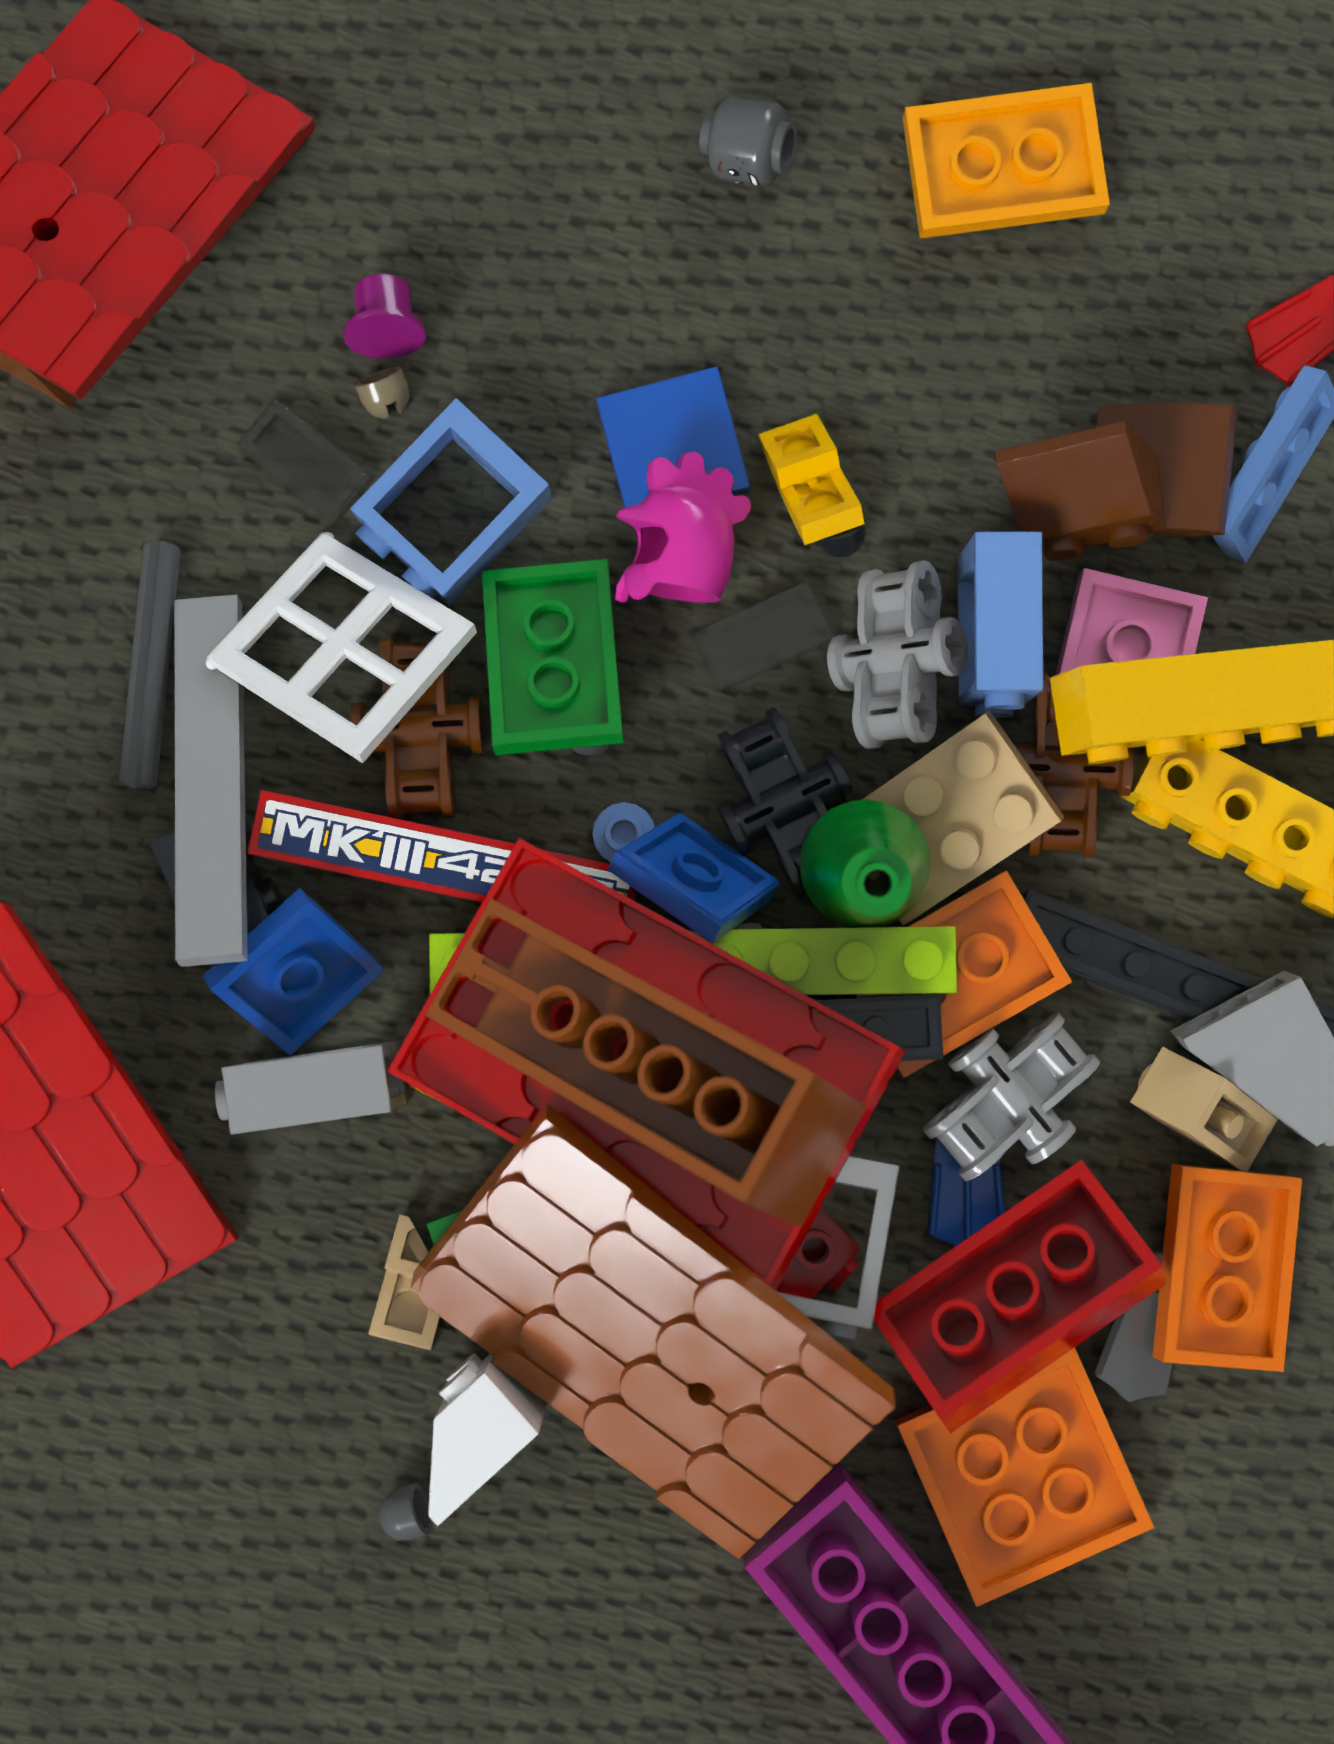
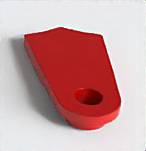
M1334 275L1249 320L1245 325L1252 344L1254 364L1275 375L1289 387H1291L1304 365L1314 368L1334 351Z

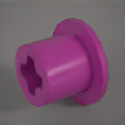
M376 274L362 278L356 283L354 288L355 315L346 322L343 329L345 343L350 349L363 356L379 359L406 356L412 354L423 345L426 339L424 323L412 314L411 290L409 284L404 279L395 275Z

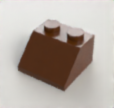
M1125 420L995 451L997 466L1020 532H1042V556H1046L1047 560L1064 561L1074 559L1085 553L1084 547L1107 542L1111 547H1131L1146 542L1149 533L1167 530L1157 455Z

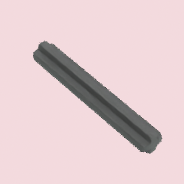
M147 541L143 545L119 773L120 784L126 788L136 790L154 789L157 785L174 622V600H176L181 555L179 547L166 541Z

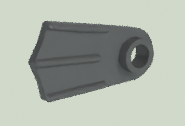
M1163 1251L1153 1252L1162 1264ZM1159 1289L1114 1320L1094 1372L1096 1377L1110 1385L1122 1399L1128 1402L1167 1393L1173 1363H1165L1152 1357Z

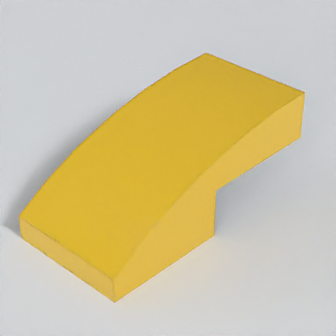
M817 414L758 434L776 485L804 545L865 524L861 504L840 468L837 448Z

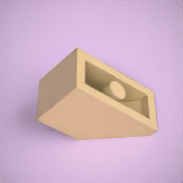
M1164 1047L1161 1048L1154 1062L1147 1066L1141 1074L1138 1089L1130 1101L1157 1122L1234 1168L1244 1171L1249 1170L1278 1120L1226 1078Z

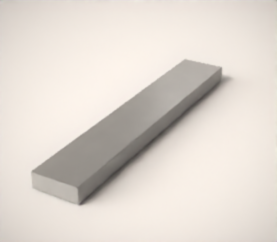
M237 594L174 600L175 960L181 967L248 961L243 685L218 669L211 670L206 666V657L242 619V603Z

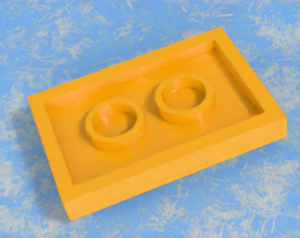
M1092 83L905 107L902 119L920 239L1105 214L1110 205Z

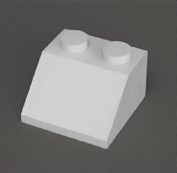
M476 1353L470 1355L446 1378L448 1383L439 1391L444 1400L434 1418L428 1515L437 1526L533 1440L540 1431L546 1405L536 1394L493 1364L492 1354H489L484 1360H481Z

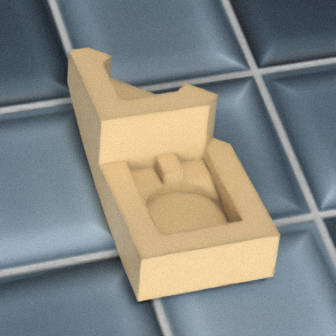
M399 1214L384 1267L386 1273L368 1334L432 1351L441 1317L426 1307L421 1301L420 1294L411 1288L414 1270L429 1252L408 1216Z

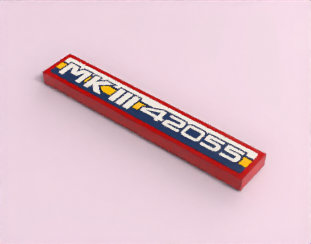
M261 790L247 854L482 903L515 844ZM542 850L631 900H635L636 890L607 869L610 864Z

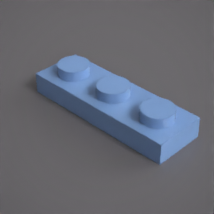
M1304 365L1291 387H1287L1279 396L1274 415L1259 440H1255L1248 447L1243 458L1242 468L1229 487L1225 535H1212L1222 553L1227 557L1247 563L1333 421L1334 386L1327 371Z

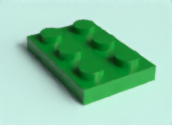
M608 559L482 571L491 732L495 755L624 743Z

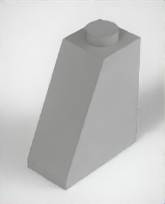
M1282 971L1170 1031L1176 1043L1220 1076L1230 1081L1297 1134L1315 1146L1322 1143L1325 1146H1334V1037L1300 976Z

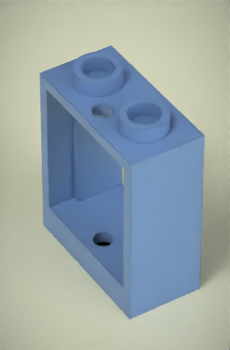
M455 398L350 509L362 524L355 534L376 555L383 560L392 552L408 567L401 577L409 585L431 598L438 595L450 607L553 498L549 484ZM453 439L515 498L442 573L391 526L381 514Z
M975 532L957 558L958 621L965 632L968 643L967 665L964 672L958 676V707H975V717L977 718L988 711H991L995 718H1007L1013 716V710L1024 708V704L1043 691L1042 532Z

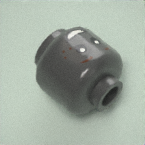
M730 96L720 103L714 116L707 115L700 130L699 147L702 154L708 155L710 169L718 179L744 185L766 187L772 184L779 174H786L789 171L796 150L797 130L795 123L788 121L786 111L779 103L743 96Z

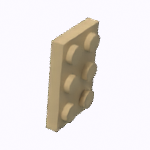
M991 711L979 717L862 799L883 801L905 812L918 825L929 848L930 874L928 883L917 904L911 911L899 919L903 926L1065 818ZM882 870L871 871L868 874L869 878L873 881L881 874Z

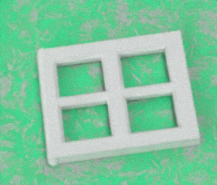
M322 532L206 657V666L211 670L218 669L355 759L364 763L473 638L477 631L475 624L423 592L416 590L405 581L335 540L332 533ZM325 566H328L369 592L336 629L292 603ZM392 606L437 633L404 672L359 645ZM279 616L323 643L288 682L245 655ZM346 658L391 686L357 725L312 698L313 694Z

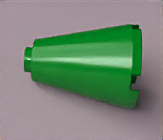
M852 801L832 807L813 824L802 845L800 860L801 877L808 897L817 909L829 919L851 928H878L899 920L911 911L920 900L927 886L930 874L929 848L922 831L905 812L883 801ZM882 870L876 879L864 882L866 876L871 871Z

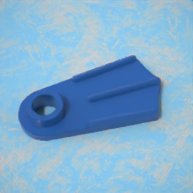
M936 1137L927 1234L932 1238L957 1246L1006 1212L1000 1159L985 1172L966 1182L958 1174L961 1166Z

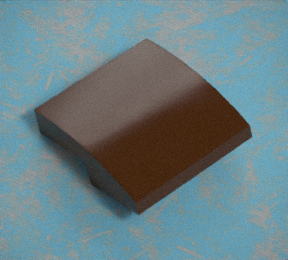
M1134 403L1098 407L1096 427L1125 420L1157 455L1167 530L1155 533L1165 538L1225 535L1238 411L1233 405L1210 403Z

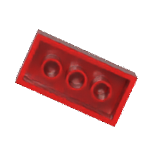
M1080 1160L877 1300L874 1322L951 1434L1164 1286V1268L1092 1172Z

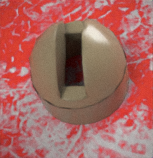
M400 366L379 370L361 378L354 384L364 408L376 418L389 419L386 405L393 403L400 414L408 404L410 395L408 383Z

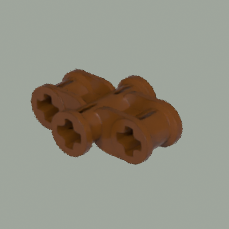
M381 638L380 658L404 672L429 642L395 644L393 638ZM450 664L394 727L398 729H392L373 751H385L386 804L388 816L401 820L403 814L441 812L444 818H454L456 813V793L452 748L470 747L473 753L484 752V719L481 697H470L468 703L450 704ZM382 681L384 695L391 686ZM364 702L352 703L350 722L357 725L371 708H366ZM434 789L433 791H430V792H410V793H408L410 790Z
M1043 672V691L1036 695L1033 701V742H1014L1011 735H1008V737L1027 764H1043L1029 765V767L1065 818L1027 843L1028 856H1039L1041 850L1080 851L1083 858H1094L1097 837V789H1116L1119 796L1130 795L1133 781L1134 751L1133 748H1128L1129 758L1100 764H1089L1087 753L1061 756L1050 678L1047 672ZM1092 766H1110V767H1092Z

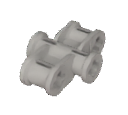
M924 560L916 561L910 564L908 570L886 574L878 569L867 570L862 573L857 589V629L859 638L855 639L849 634H841L832 638L827 652V665L830 677L840 691L854 690L852 725L855 736L864 748H880L887 740L909 738L914 743L928 742L933 738L937 725L936 672H941L944 676L949 677L959 676L964 672L968 660V643L965 632L956 618L947 617L940 619L941 585L938 574L930 562Z
M1059 1012L1042 1020L1007 1053L997 1043L999 1034L994 1028H991L970 1041L949 1061L948 1065L954 1072L962 1071L973 1085L937 1113L926 1124L923 1132L930 1139L938 1138L961 1166L958 1174L964 1181H970L989 1169L1018 1139L1027 1148L1025 1153L1026 1159L1031 1164H1036L1056 1152L1075 1133L1076 1127L1070 1120L1062 1121L1052 1107L1084 1082L1098 1068L1100 1061L1094 1054L1086 1055L1063 1028L1065 1019Z

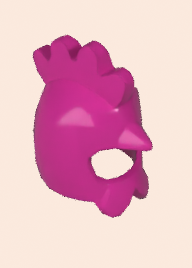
M695 451L682 454L677 459L675 466L667 458L656 457L647 465L646 480L649 493L641 503L619 510L616 516L618 519L632 525L637 531L638 549L632 565H629L624 570L617 584L615 600L623 603L627 602L629 596L635 600H641L647 595L696 603L718 602L728 584L733 563L735 543L733 525L745 520L751 509V502L746 496H734L732 494L731 488L734 479L727 469L718 467L706 474L704 460Z

